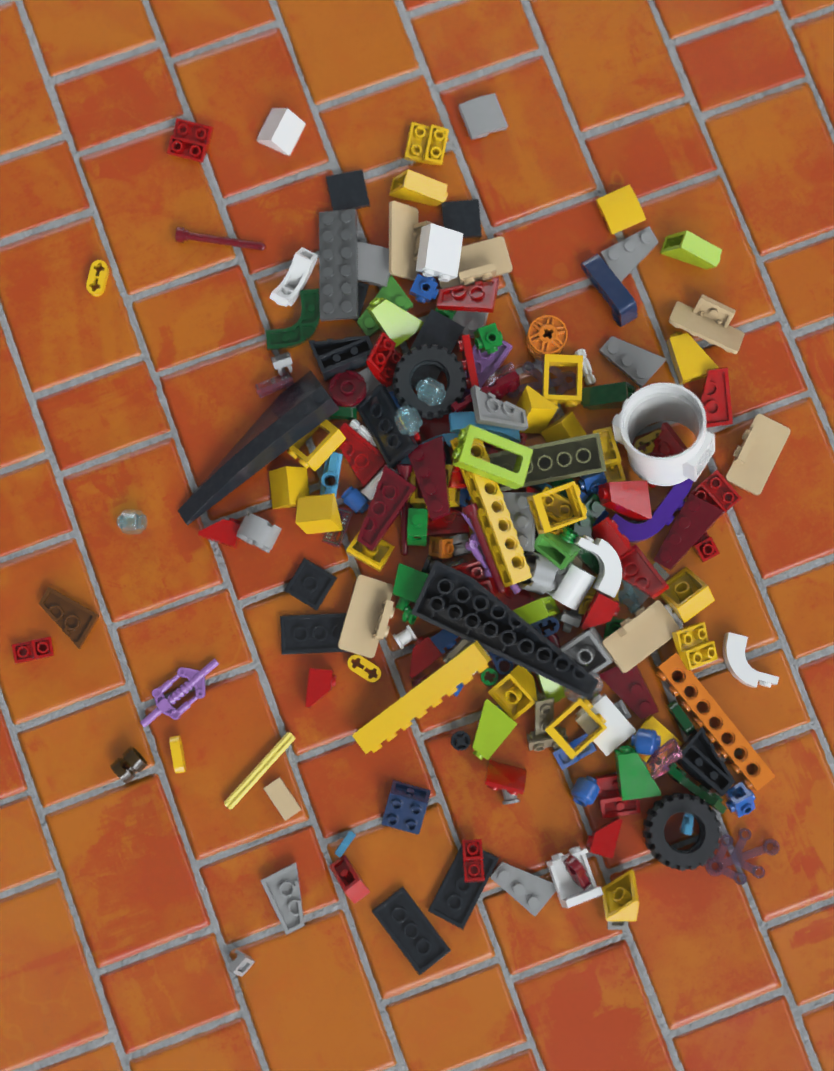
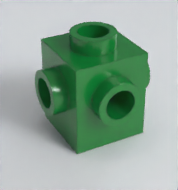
M496 323L478 328L473 332L475 336L474 343L476 348L480 350V353L487 352V354H492L499 351L498 347L503 345V336L501 331H498Z

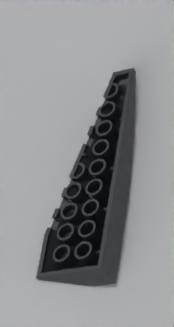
M309 371L276 398L181 506L178 512L187 525L339 410V407L312 371Z
M435 560L411 614L471 643L478 641L482 648L591 699L599 682L594 676L471 576Z

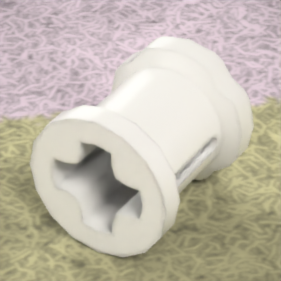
M409 625L397 635H392L401 650L412 640H417Z

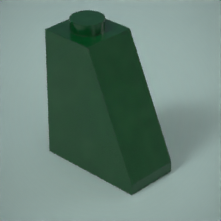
M626 381L582 388L581 405L588 410L622 408L624 401L636 392V388Z

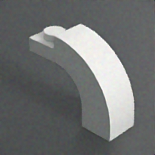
M301 247L295 253L285 278L271 292L270 299L281 306H292L299 297L300 290L304 289L319 255Z
M583 535V537L578 536L574 539V544L594 554L599 562V575L592 588L615 598L622 580V566L618 554L603 539L596 538L594 541V539Z
M731 632L725 633L722 650L726 667L735 679L752 688L757 687L758 681L759 685L771 688V685L778 684L779 677L758 672L748 664L745 657L748 637Z

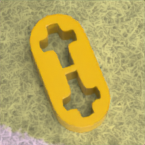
M102 260L94 261L90 267L86 288L92 296H100L105 291L109 267ZM100 265H102L104 271L101 270L98 276L96 268H99ZM98 280L97 284L100 288H96V290L94 291L91 286H95L96 281Z
M656 430L640 438L633 447L638 450L639 443L642 445L648 443L649 446L646 447L645 452L643 450H640V452L645 455L650 454L655 446L652 441L656 438V435L659 436L661 430Z
M352 655L348 659L349 669L365 680L377 682L380 679V668L364 657ZM357 658L361 659L360 664L364 668H352L353 663L351 661L353 659L357 660ZM375 668L377 670V678L369 679V674L365 669L373 670Z
M180 735L172 736L169 738L174 771L176 774L186 772Z

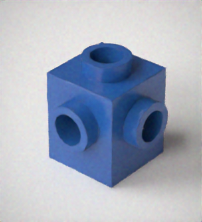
M417 274L409 294L415 296V300L420 303H430L431 299L435 300L438 295V283L435 282L436 279L433 277H424Z
M604 472L583 475L578 480L580 490H584L588 496L591 493L597 495L599 491L598 485L607 483Z
M743 782L729 788L726 792V805L731 813L735 812L739 818L756 809L754 803L756 798Z

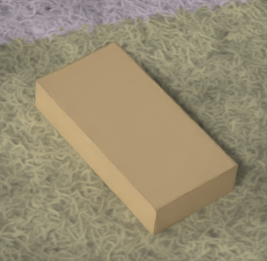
M281 777L263 788L285 821L302 810Z

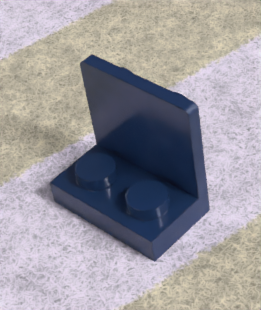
M393 780L382 825L418 835L431 790Z

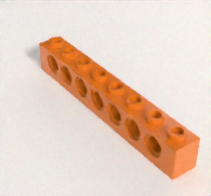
M677 653L671 654L655 667L657 669V676L663 682L666 681L669 684V691L673 696H678L681 699V706L686 712L690 711L693 714V721L699 728L703 727L709 741L717 744L720 755L724 759H729L732 763L730 767L736 774H741L744 778L742 782L748 789L758 791L776 777L692 671L687 670ZM674 671L679 672L681 675L678 682L672 679ZM687 686L693 690L691 697H687L684 693ZM699 702H703L705 705V710L702 713L697 710ZM712 717L717 719V726L715 728L709 725V720ZM725 732L730 736V740L726 744L721 739L722 734ZM737 748L742 751V756L739 759H736L734 756V751ZM750 763L754 766L752 774H748L746 771V767Z

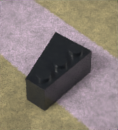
M369 336L345 337L340 340L326 339L327 341L317 342L315 340L309 341L312 353L325 382L331 380L337 373H343L347 370L353 371L367 365L366 360L373 349Z
M703 727L696 729L672 757L677 764L698 783L707 788L711 794L715 793L722 797L735 782L723 760L716 753L714 745L707 738Z

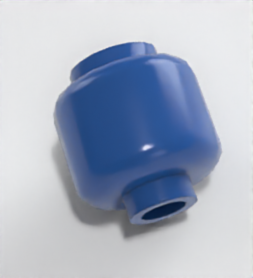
M640 728L637 730L636 735H632L631 746L635 747L638 754L654 755L656 751L660 750L661 736L657 734L656 730Z
M590 776L578 778L571 790L573 801L584 807L592 805L600 791L599 786L596 784L597 781Z

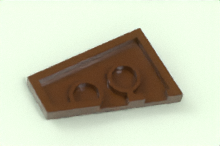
M50 587L47 588L39 602V605L59 625L77 648L81 649L100 615Z

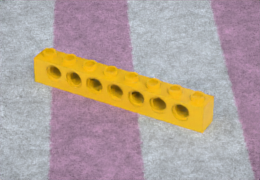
M458 437L450 440L454 450L458 447ZM474 438L470 454L472 455V451L474 457L490 463V457L486 452L484 442ZM460 468L472 503H476L478 506L477 516L504 587L532 578L530 567L524 557L523 548L520 546L517 531L512 524L510 512L506 507L503 499L504 496L498 483Z

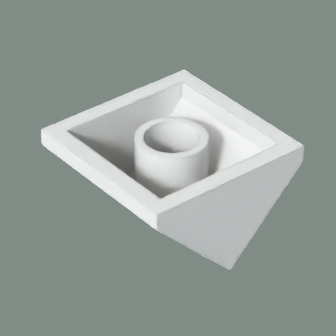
M272 108L256 141L290 157L306 123L288 108Z

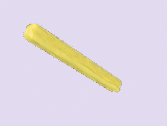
M287 732L224 801V805L228 809H233L295 740V736L291 732Z

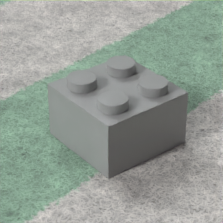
M595 627L586 629L560 648V650L591 675H594L613 662V659L602 645L603 638Z

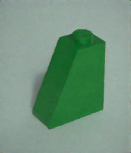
M621 746L619 749H615L618 791L622 801L661 796L659 787L634 747Z

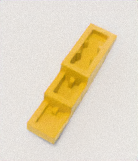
M611 426L593 430L592 434H600L606 466L604 473L607 483L626 481L621 465L622 460Z

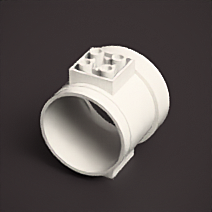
M655 383L639 389L629 399L627 398L624 401L620 414H616L612 420L615 441L623 444L626 448L631 468L638 477L644 481L647 480L648 483L653 485L671 486L687 479L696 482L715 452V435L706 431V414L701 401L693 392L677 384ZM659 421L680 423L689 428L697 438L695 443L686 451L664 458L645 455L632 445L634 438L644 427Z

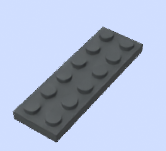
M356 209L319 212L321 321L358 318Z

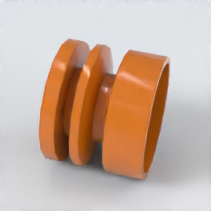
M543 315L536 318L531 323L526 336L528 353L540 361H543L545 354L560 355L568 339V330L565 323L553 315ZM544 334H546V335H549V334H550V335H551L550 339H549V337H545V338H544Z

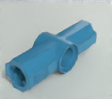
M333 452L325 461L320 495L335 493V497L337 496L343 454ZM329 477L336 480L332 486L325 484L326 479Z

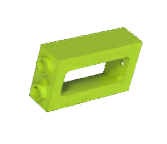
M471 424L460 430L458 434V447L454 449L452 458H454L452 465L513 489H518L524 485L533 449ZM474 438L517 454L513 472L472 456L470 450Z

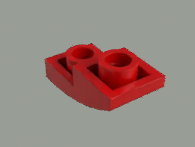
M707 531L692 546L702 562L720 554Z
M51 637L12 644L15 664L54 656Z
M482 839L462 840L465 882L484 881Z

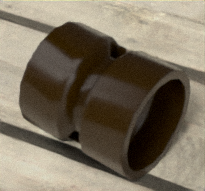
M131 746L123 753V758H118L110 767L124 783L128 784L136 776L135 772L140 773L148 763Z

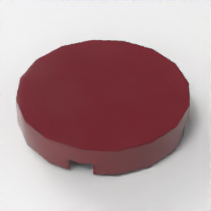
M351 370L337 373L329 383L330 397L336 404L344 407L359 404L367 392L363 376Z

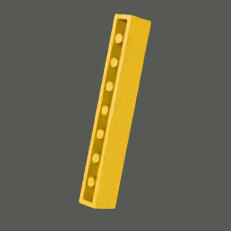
M478 641L474 642L352 735L365 754L370 751L375 753L382 747L381 743L384 740L391 741L397 736L396 731L400 728L403 731L413 724L411 722L412 719L417 717L419 720L428 713L426 711L428 707L432 705L435 708L443 702L441 698L444 695L451 696L458 690L456 686L460 683L467 684L473 679L472 674L476 671L481 673L489 667L487 663L491 658Z

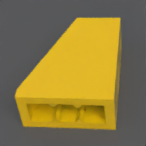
M408 169L393 178L389 196L438 206L447 199L448 192L446 190L448 185Z
M681 332L670 335L666 344L680 385L705 378L707 369L718 368L714 361L688 333L681 334Z

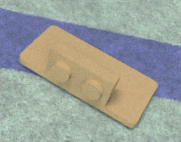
M397 201L389 203V273L414 281L418 274L416 264L421 228L432 222L424 221L418 223V209Z
M500 236L462 246L458 277L451 279L449 282L439 281L440 288L445 289L459 285L467 286L474 284L476 281H486L495 276L512 272L513 267L505 239Z
M703 294L695 308L681 302H676L668 320L674 327L681 328L693 336H698L708 343L715 344L725 351L734 354L738 353L745 335L742 331L729 325L736 310Z
M757 414L750 428L745 430L741 438L743 439L741 446L738 445L733 454L735 459L725 477L726 480L754 495H759L791 430L762 414Z
M364 575L357 577L337 646L339 649L367 658L375 656L379 640H383L389 633L390 626L387 625L389 618L392 619L395 612L394 602L390 601L394 589L392 584Z
M660 601L654 602L646 609L644 606L634 613L636 615L634 618L630 619L628 617L620 623L621 627L602 641V645L621 672H628L673 638L672 632L680 629Z

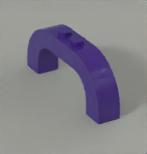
M687 479L673 485L652 514V519H648L644 523H629L618 514H615L611 519L618 525L617 529L629 539L630 543L645 541L658 533L665 524L667 526L670 525L675 518L673 516L675 510L680 511L686 502L684 498L690 491L693 481Z

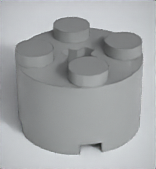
M247 512L237 531L236 537L269 553L282 529L276 525H271L269 521Z
M533 551L527 552L525 559L530 567L532 578L519 582L517 585L521 589L539 595L551 592L554 588L553 581L559 568L543 555Z

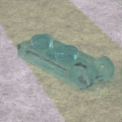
M657 562L653 564L664 580L670 576ZM631 586L619 598V602L621 604L624 603L629 608L628 610L633 613L649 596ZM632 594L638 598L635 603L629 598Z

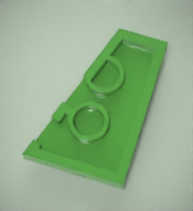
M392 275L388 280L387 287H382L375 297L385 298L405 311L414 307V304ZM366 309L358 319L357 324L366 336L371 337L380 328Z

